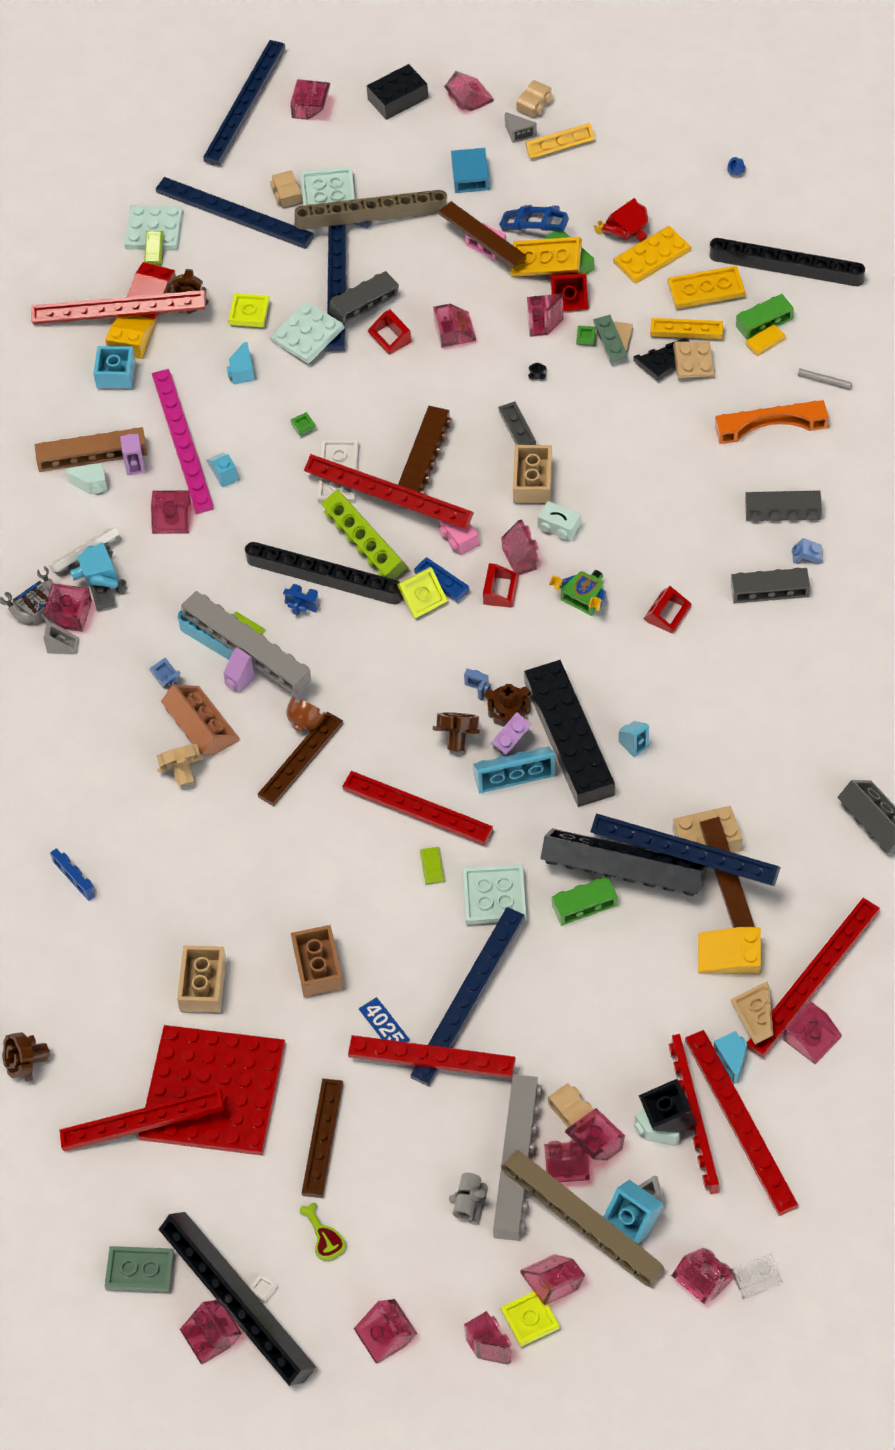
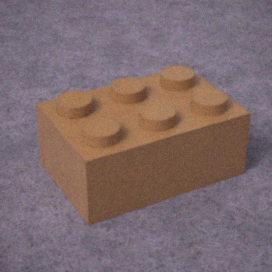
M331 925L291 933L303 996L307 997L344 989Z

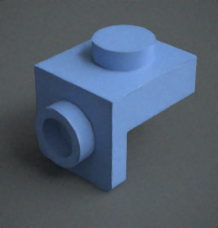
M802 538L792 548L793 562L798 563L803 558L819 564L822 561V545Z
M166 657L149 669L163 688L166 685L171 687L178 682L179 679L177 677L181 674L179 670L176 672Z
M466 669L464 673L465 685L478 689V699L482 700L485 692L491 688L488 675L478 670Z

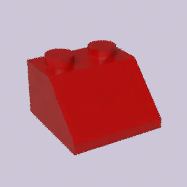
M586 272L550 275L553 312L588 310Z

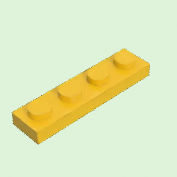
M586 123L526 141L525 145L529 159L595 140L591 123Z
M651 318L650 336L722 339L723 321Z

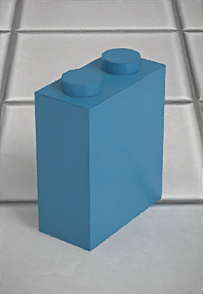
M485 148L451 151L455 193L489 190Z

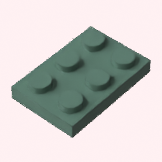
M110 1246L105 1289L170 1292L174 1249Z

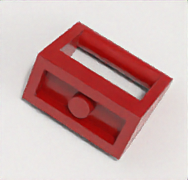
M391 309L385 311L368 329V333L388 354H392L411 343L410 329ZM388 326L397 338L389 345L377 331Z
M489 563L483 589V605L513 607L519 574L498 564ZM496 578L511 579L507 598L493 593Z
M668 586L660 592L643 619L660 629L674 633L692 604L674 588ZM668 601L682 606L671 624L660 616Z

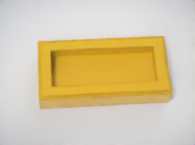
M773 324L746 340V346L758 356L783 341L785 334Z

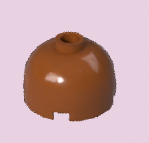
M291 697L286 709V715L293 724L292 728L302 733L303 730L311 731L319 727L326 713L320 714L318 707L303 700H300L299 703L295 702L296 698Z

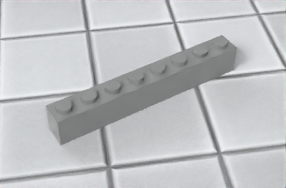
M195 591L181 604L183 617L230 650L234 651L238 647L251 656L254 667L294 695L300 693L311 682V673L307 665L299 663L294 656L289 653L286 654L277 644L269 642L263 634L256 633L250 625L242 623L234 614L226 612L221 605L213 603L207 595H202Z
M513 1074L501 1165L514 1150L521 1151L528 1158H530V1155H534L535 1142H532V1135L536 1136L537 1123H534V1117L539 1116V1104H536L537 1097L541 1098L542 1085H538V1077ZM502 1168L500 1171L493 1235L496 1239L519 1241L520 1233L525 1232V1220H522L523 1213L527 1214L528 1201L524 1199L525 1194H529V1192L507 1176Z

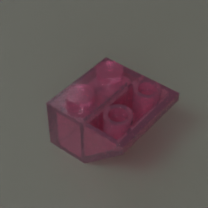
M297 79L290 102L292 118L309 120L324 110L330 83Z
M563 294L527 297V318L530 337L548 335L563 321Z
M451 303L433 307L434 322L441 348L476 341L468 311Z
M522 519L518 520L501 537L502 550L512 570L519 575L536 570V562L539 561L536 550H538L537 542L535 539H531L530 529L528 525H524Z
M574 1139L567 1143L551 1141L548 1144H544L546 1172L557 1181L590 1180L586 1141Z
M703 1247L685 1255L671 1276L705 1304L713 1300L735 1278L736 1274L731 1271L727 1264L719 1261L711 1250Z
M217 1300L202 1302L179 1329L201 1364L208 1362L231 1348L242 1335L233 1318Z
M485 1311L464 1324L466 1342L478 1359L506 1365L511 1363V1341L506 1334L502 1335L498 1329L500 1325L494 1316L490 1317L488 1312Z

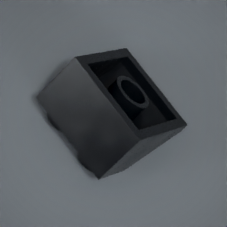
M678 1079L638 1095L653 1131L678 1133L697 1125Z

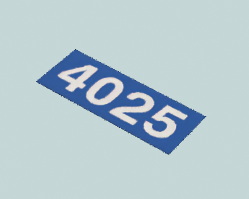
M377 997L359 1008V1011L381 1039L401 1042L410 1041L409 1037Z

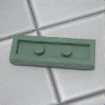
M611 315L593 319V324L596 327L610 363L626 359L627 352Z

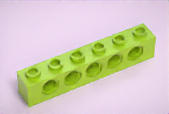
M338 489L321 503L326 509L323 511L330 520L334 518L336 521L334 525L341 532L344 530L347 533L344 536L351 543L355 542L357 544L355 548L362 556L364 554L368 556L366 561L373 568L377 566L379 569L377 573L380 576L395 580L408 568L405 562Z

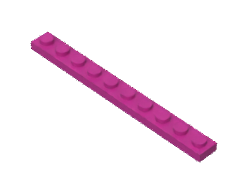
M165 369L152 373V378L195 513L199 514L214 510L170 370Z

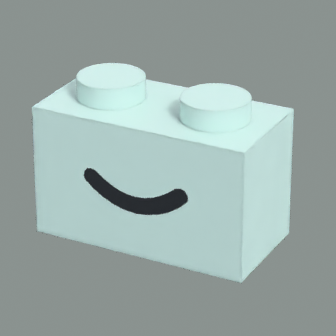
M547 501L537 517L539 529L568 541H572L581 527V514L550 501Z

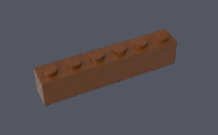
M428 405L398 485L425 494V486L430 483L431 470L434 471L436 467V457H439L441 454V444L446 441L447 428L450 429L452 425L450 410Z

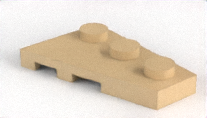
M767 981L731 999L754 1044L773 1035L770 986Z

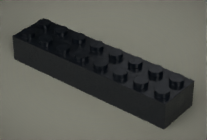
M561 659L525 670V686L531 691V700L577 807L615 796V782Z
M553 828L544 836L540 857L541 860H545V863L550 865H557L559 863L564 864L568 869H584L585 872L590 874L599 872L604 873V876L608 878H616L617 876L624 878L623 880L626 882H643V885L648 887L662 886L666 891L673 892L679 890L688 896L698 895L704 886L707 870L706 866L648 849Z

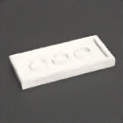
M322 440L321 458L357 470L359 442L358 440ZM319 477L318 503L325 501L336 489L350 503H355L356 490Z

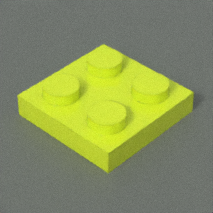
M234 293L228 320L229 325L264 327L270 301L269 296Z
M432 567L397 584L413 618H417L447 602V598Z
M540 1289L501 1307V1312L520 1347L559 1329V1324Z

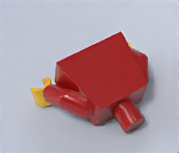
M635 198L629 202L626 201V204L609 215L606 224L599 220V226L594 225L595 232L597 234L609 233L626 241L635 236L639 242H642L648 237L643 230L648 223L647 208L638 203Z

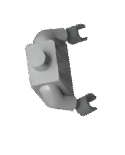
M44 566L46 575H41L40 571L37 570V576L44 580L43 583L41 580L13 600L9 592L4 593L8 601L0 597V603L7 605V609L18 621L39 625L44 621L54 624L57 620L55 613L57 612L58 595L52 580L48 578L49 569Z

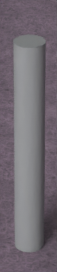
M799 369L798 376L846 389H851L852 382L804 369Z

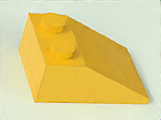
M140 315L118 317L110 326L105 340L106 345L133 347L135 358L143 359L157 317L156 319Z
M736 927L698 933V973L760 974L761 927Z

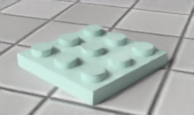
M351 167L300 172L303 205L355 199Z
M131 205L124 244L125 249L145 250L146 230L164 231L162 250H177L183 213L182 206Z
M305 302L270 336V339L278 346L309 364L345 327L340 321L310 303Z
M523 864L463 868L466 925L498 923L506 907L524 914V921H527Z

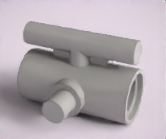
M463 1173L458 1192L449 1196L450 1203H455L452 1214L458 1219L470 1220L472 1225H478L487 1184L481 1183L482 1179L477 1174Z

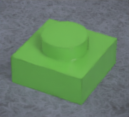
M578 326L576 344L594 345L596 327Z
M307 412L290 419L291 425L299 436L316 429L315 423Z

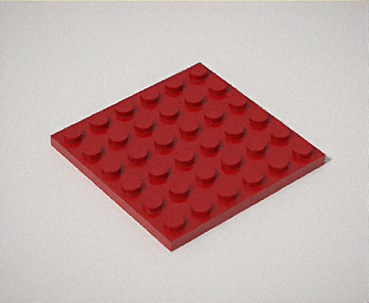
M164 1025L145 1107L220 1088L223 1093L225 1110L139 1132V1140L263 1156L286 1044L285 1039Z

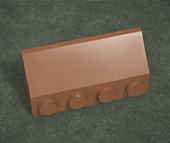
M173 684L161 700L166 711L172 715L176 724L185 732L186 737L193 744L198 745L200 754L215 755L240 739L199 686Z

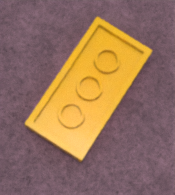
M667 226L613 258V263L636 284L690 252L691 246L674 229Z
M580 237L513 241V246L526 254L524 262L515 269L511 267L510 274L513 277L579 273L582 239Z
M737 266L669 277L667 282L675 309L745 297V289Z

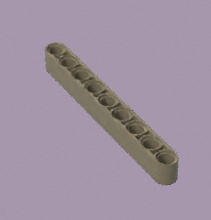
M431 190L302 205L295 209L294 224L299 229H309L437 214L441 208L447 205V193L443 190Z
M514 1150L501 1165L503 1172L641 1283L651 1287L663 1273L664 1266L656 1258L521 1151Z

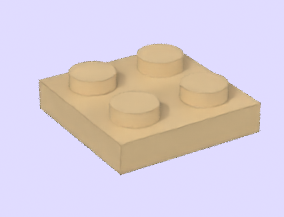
M710 341L675 342L673 344L677 378H712L714 376Z

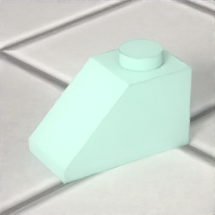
M102 463L66 469L69 483L88 494L107 491Z
M645 1110L635 1114L634 1128L646 1140L673 1146L679 1144V1133L653 1131Z

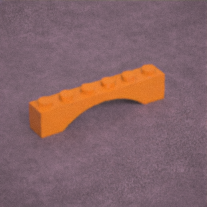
M824 400L718 415L715 416V429L719 444L738 442L750 431L768 425H793L808 431L828 428L829 416Z

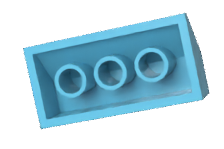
M538 747L531 751L518 752L514 755L499 756L496 759L481 760L474 763L473 774L479 794L554 777V752L550 747Z

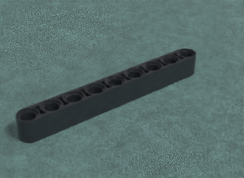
M714 238L710 241L709 257L715 262L850 286H861L864 283L865 266L862 263L722 238Z
M250 542L245 546L246 560L251 566L389 604H399L403 600L397 585L400 582L397 580L258 542Z

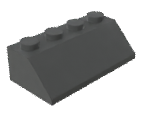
M851 780L837 797L842 802V807L854 815V820L867 829V834L878 841L880 848L884 852L895 853V805L871 780Z

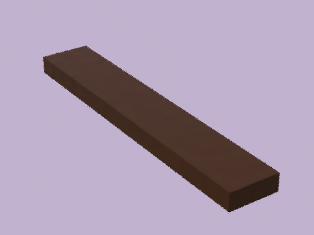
M452 201L439 210L441 217L513 269L526 260V254Z
M327 711L321 725L310 731L259 791L258 798L274 807L341 728L343 720Z
M715 817L701 821L699 825L706 845L730 852L720 818ZM714 869L732 927H755L739 876Z
M322 1078L302 1187V1196L323 1198L343 1080Z

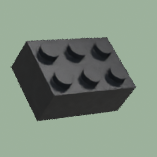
M410 64L366 85L368 101L386 120L428 99V84Z

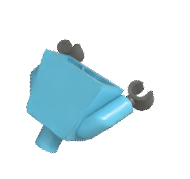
M103 542L96 546H87L77 557L80 567L70 570L74 581L85 577L88 586L113 588L119 594H124L128 589L125 587L126 580L121 579L119 582L117 581L118 577L111 562L113 551H109L110 546L104 545Z

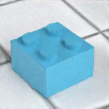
M97 346L93 373L96 388H132L136 362L133 347Z
M628 1180L616 1189L603 1217L635 1243L639 1244L649 1236L664 1203L631 1180Z

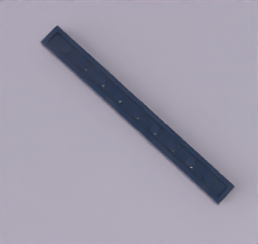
M269 40L204 154V162L220 166L286 48L285 43Z
M164 177L156 187V193L303 249H306L314 238L313 232L299 229L292 224Z
M346 224L328 226L327 314L333 318L335 317L329 312L330 301L334 296H339L346 292ZM345 328L327 345V351L345 350Z
M597 813L590 831L596 835L774 887L781 868L767 862Z
M506 907L428 1045L452 1048L525 919L524 914ZM415 1066L410 1077L429 1087L439 1069Z

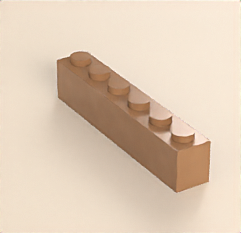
M143 427L34 444L39 472L124 459L120 436L128 434H139L142 455L146 456L148 454Z

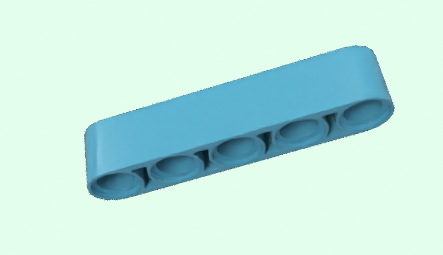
M182 610L179 611L177 617L180 630L224 658L230 659L233 653L232 650L183 617Z

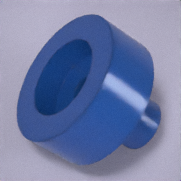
M732 157L728 162L727 169L730 174L739 175L745 171L746 166L743 159Z

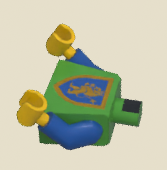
M594 570L591 575L580 571L577 575L565 579L552 576L549 585L555 586L554 589L556 591L561 589V600L590 616H592L595 609L599 611L606 604V591L604 590V583L601 581L603 574L598 570Z

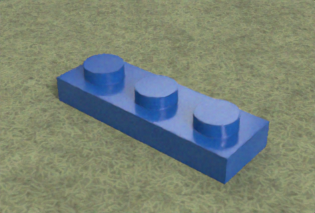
M427 557L414 568V573L417 574L432 567L444 594L456 602L469 591V586Z
M57 848L51 851L53 863L88 901L94 898V885L88 878H83L81 870L76 865L72 866L66 853L63 852L61 854Z

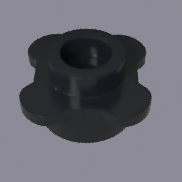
M533 363L529 366V379L544 380L546 378L545 365Z

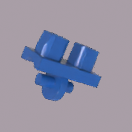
M293 584L290 589L285 588L283 595H285L284 602L288 604L289 608L293 609L292 613L294 615H299L300 611L306 612L307 610L317 612L319 597L317 590L309 589L307 594H303L300 585Z

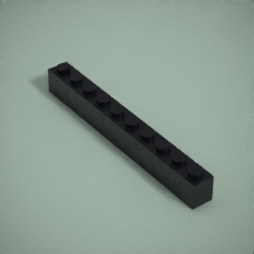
M186 1212L169 1214L158 1229L284 1381L289 1386L305 1383L316 1368L313 1362Z

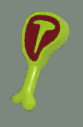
M311 1203L309 1206H301L300 1214L307 1216L315 1229L317 1236L315 1253L317 1257L322 1261H331L341 1256L346 1249L345 1241L335 1229L321 1224L315 1214L317 1204Z

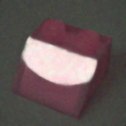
M458 71L454 72L444 86L448 91V95L457 102L456 105L461 110L474 111L494 101V98L477 78Z
M189 490L152 491V534H189L192 506Z
M52 583L43 616L63 629L83 632L92 603L89 588Z
M811 1001L784 1028L783 1041L815 1065L842 1037V1034L828 1014Z
M597 1108L565 1130V1133L593 1160L608 1161L623 1149L625 1135Z
M556 1254L520 1270L521 1275L544 1306L577 1291L586 1276L574 1259Z
M395 1299L377 1301L353 1328L375 1363H380L405 1348L417 1335L416 1330Z

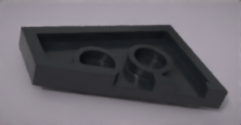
M683 338L666 344L664 348L649 350L647 354L642 356L640 354L633 356V361L659 381L676 369L673 344L675 342L690 341Z

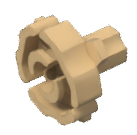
M186 745L158 754L156 757L160 768L157 771L159 773L173 769L178 786L195 782L190 764L203 760V757L200 756L198 745Z

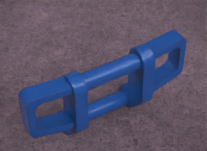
M524 205L520 209L504 212L499 225L503 231L541 229L542 231L563 232L569 217L566 212L560 211L558 205L549 207ZM532 214H544L541 222H526V218ZM516 217L514 223H507L509 218ZM554 217L562 218L560 224H551Z

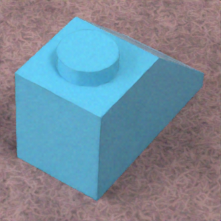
M244 342L229 358L230 366L227 367L228 378L232 377L233 384L254 381L248 342Z
M221 453L206 459L221 487L238 481L236 466L229 454Z
M633 721L629 725H624L619 731V743L633 757L649 747V725L647 723Z
M736 1031L714 1041V1049L734 1084L738 1082L747 1048L745 1039L742 1036L739 1037Z

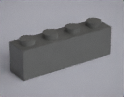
M387 271L376 274L373 278L361 282L358 286L349 288L343 294L334 296L330 301L329 312L336 320L345 324L396 297L399 284Z
M821 490L745 492L746 521L821 520Z
M793 568L731 574L733 604L809 597L810 582L807 568Z

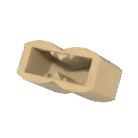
M533 80L517 99L516 110L535 118L538 114L542 113L544 106L552 100L551 87Z
M292 170L272 175V181H270L271 190L276 192L274 193L277 203L281 204V207L302 202L301 192Z
M567 1083L548 1096V1104L574 1134L593 1120L594 1109L589 1102H584L580 1098L581 1093L575 1086L572 1087Z

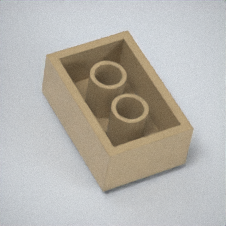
M515 445L513 503L551 502L552 445Z
M731 805L673 819L674 836L706 845L699 823L719 817L730 852L734 853L742 850V836Z
M183 946L177 997L180 1011L221 1013L227 959L224 947Z

